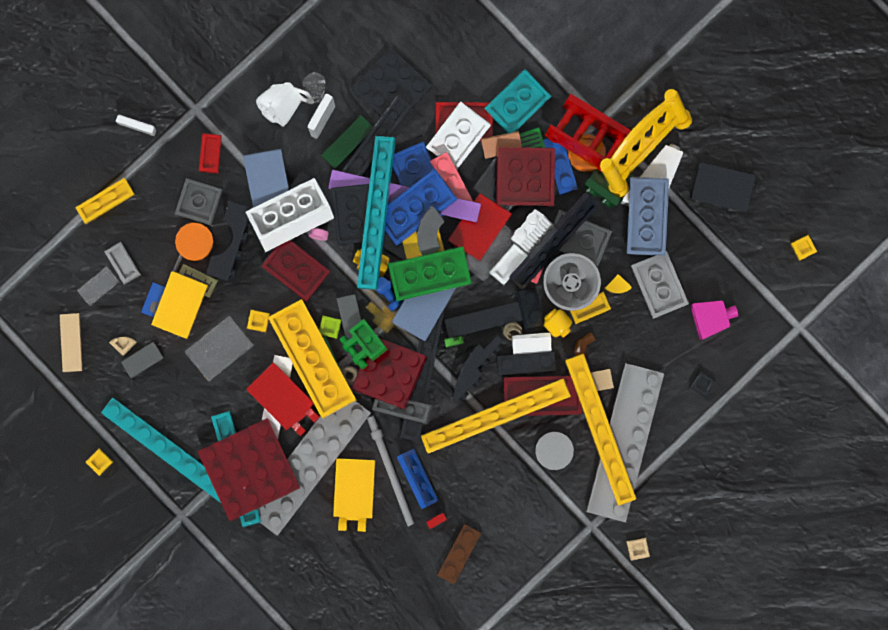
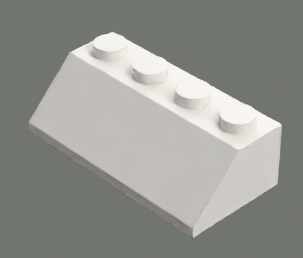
M315 178L246 211L265 252L334 218L331 208Z

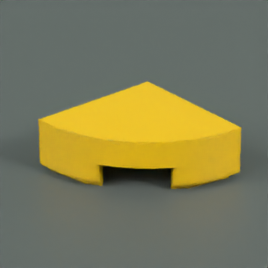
M619 274L605 287L611 293H624L632 288Z

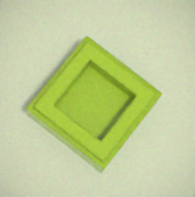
M323 316L319 329L320 334L337 339L342 320Z

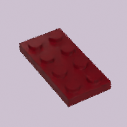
M571 376L504 378V402L564 379L571 397L524 416L582 414V406Z

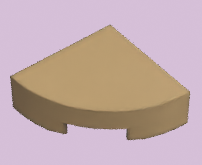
M118 337L109 343L124 356L137 342L129 337Z

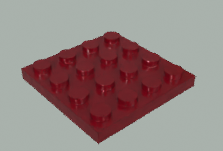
M268 418L197 451L230 522L301 489Z

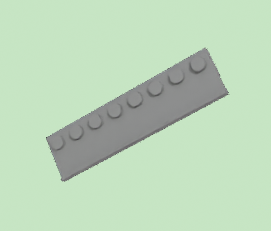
M625 363L609 425L634 491L664 373ZM600 459L586 512L626 522L631 502L620 506L617 505Z

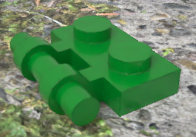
M365 319L349 330L353 336L352 338L348 339L346 336L340 338L343 349L350 353L353 357L352 361L355 365H359L361 369L366 368L368 365L364 360L367 356L374 361L388 350ZM357 343H359V345L363 349L359 353L354 347Z

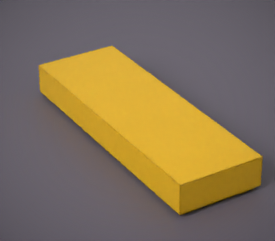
M123 178L75 208L84 223L88 224L135 194L127 180Z

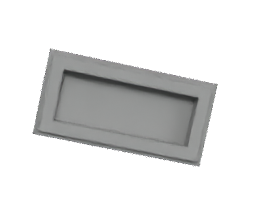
M122 242L104 251L124 285L141 275Z

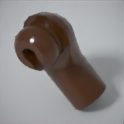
M591 332L576 341L575 356L584 354L585 358L587 357V345L596 340Z

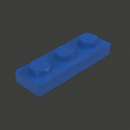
M549 138L543 140L545 148H555V183L559 195L578 190L566 148L550 141Z
M412 449L397 456L421 509L439 501L415 450Z

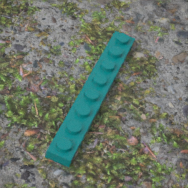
M375 136L357 288L378 290L396 141L394 137Z
M115 398L109 401L101 412L104 416L220 502L203 464Z

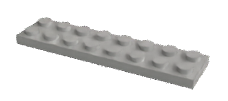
M355 401L324 419L320 416L287 459L301 489L258 508L262 525L275 535H279L371 412Z

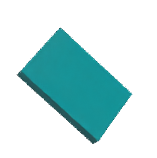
M524 69L484 109L507 133H512L519 129L551 95Z

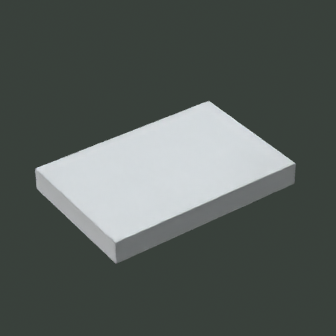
M325 94L308 124L309 132L315 139L319 137L335 108L333 97L329 94Z
M460 101L426 148L437 156L447 152L457 170L491 124Z

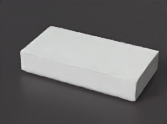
M122 115L117 116L116 122L119 125L155 136L156 128L154 126Z
M513 244L489 273L505 285L510 279L509 276L528 255L516 244Z
M550 333L512 336L513 355L552 352Z

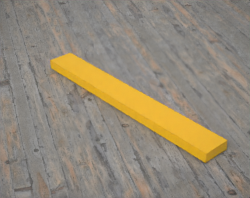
M581 354L565 360L616 503L620 506L636 500L585 356Z
M561 379L421 435V438L429 454L571 396L564 379Z

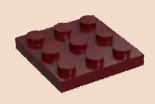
M497 147L496 205L554 206L555 148Z
M379 338L388 350L374 361L369 356L364 359L368 365L364 369H359L351 389L405 410L427 356Z

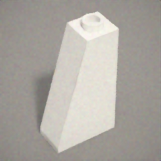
M673 144L665 145L640 177L669 178L670 187L683 155L680 147ZM630 190L622 199L621 204L629 206Z

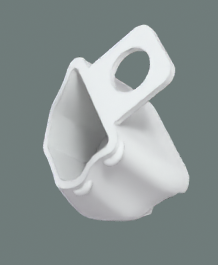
M288 82L272 85L271 88L257 98L256 103L268 120L284 127L301 101L313 104L314 101L307 91L295 88ZM300 93L304 94L308 99L302 97Z

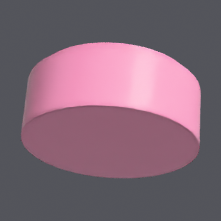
M313 228L309 231V237L323 241L328 239L329 233L326 230Z

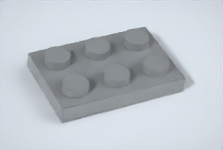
M667 251L666 256L656 255L631 265L653 319L689 304Z

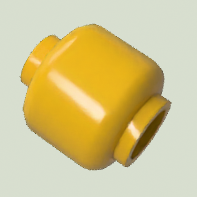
M554 309L544 317V327L553 337L561 335L563 338L571 331L569 327L572 325V320L563 310Z

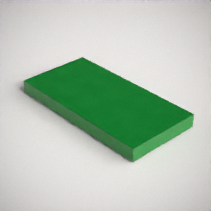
M463 246L388 264L396 301L472 284Z

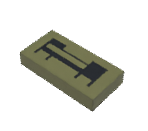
M184 264L179 274L207 284L208 287L204 296L211 297L218 280Z

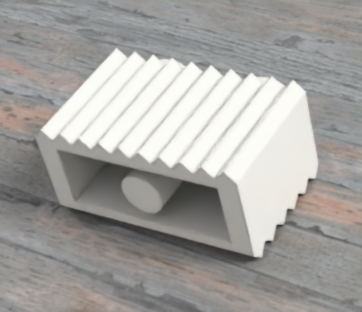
M534 210L527 216L522 226L515 231L511 240L525 253L530 254L552 230L554 225L542 213Z

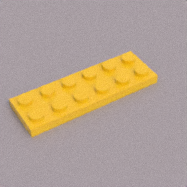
M302 299L268 317L322 419L357 401Z

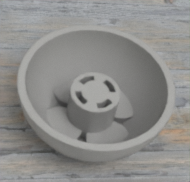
M569 253L557 257L549 264L544 274L543 282L546 295L553 304L565 310H580L587 307L596 299L600 291L601 278L596 265L589 258L580 254Z

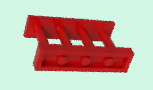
M570 94L563 106L567 110L557 127L549 126L545 136L550 141L558 143L594 165L602 172L600 168L601 161L606 158H612L631 130L573 94ZM576 115L583 122L574 136L571 137L564 133L563 130L572 116ZM592 125L599 129V132L591 145L587 147L579 141L588 126ZM605 135H608L616 141L606 157H603L595 151Z

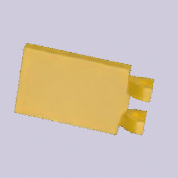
M336 459L333 517H339L338 530L347 531V520H357L358 531L366 532V518H372L375 460Z

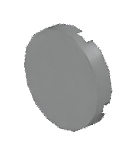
M550 432L543 435L538 440L535 450L539 463L549 470H559L566 467L573 458L574 452L571 440L560 432Z

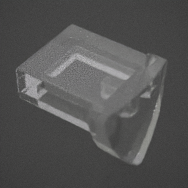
M312 72L304 78L302 82L303 87L311 95L314 103H320L326 94L324 86L326 79L321 74Z

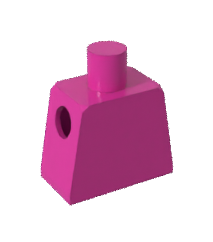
M723 301L694 303L690 305L700 340L730 327L729 319L738 317L736 306L725 308Z

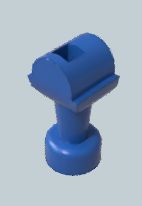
M380 277L378 290L376 291L385 296L390 303L388 308L393 312L401 307L403 301H396V297L391 290L390 280L388 281L386 278Z

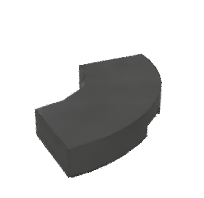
M433 205L422 216L418 227L417 241L422 256L432 254L440 249L437 233L439 227L445 221Z

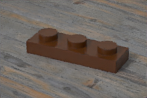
M464 524L437 576L455 584L481 532Z

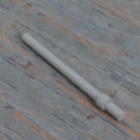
M371 416L367 418L372 431L370 434L372 439L376 441L407 526L415 524L382 438L384 435L382 430H379L375 417Z

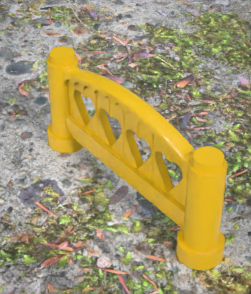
M674 89L666 91L665 101L653 109L633 128L611 159L606 158L601 161L600 168L609 184V190L616 197H623L628 193L629 185L625 179L674 126L678 129H685L691 125V114L685 109L678 92ZM666 112L665 121L658 123V119ZM653 126L652 135L646 137L645 133ZM640 140L639 149L637 151L632 150L633 146ZM628 153L626 163L619 164L620 160Z

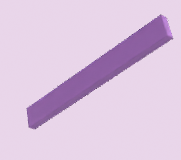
M332 170L328 189L370 184V178ZM390 183L388 202L393 201L410 187ZM458 199L440 214L477 222L481 204Z

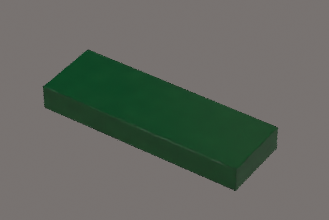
M360 115L321 157L336 169L365 140L373 126Z

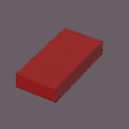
M202 134L199 172L219 174L222 135Z

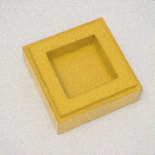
M809 235L791 243L799 261L817 252Z
M251 310L247 329L266 332L270 313Z
M99 448L86 463L100 476L113 461Z

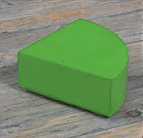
M462 336L447 338L444 340L445 346L447 348L463 344L464 339Z

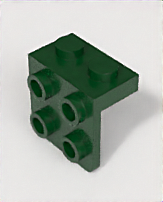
M598 169L593 172L584 185L585 191L589 195L597 196L609 208L612 206L615 209L622 197L618 198L610 192L609 184L604 174ZM630 174V175L625 179V180L627 181L629 187H630V177H635L633 174Z

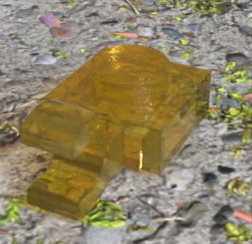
M372 302L366 307L376 316L373 322L387 334L395 325L392 323L395 315L386 307L381 311Z

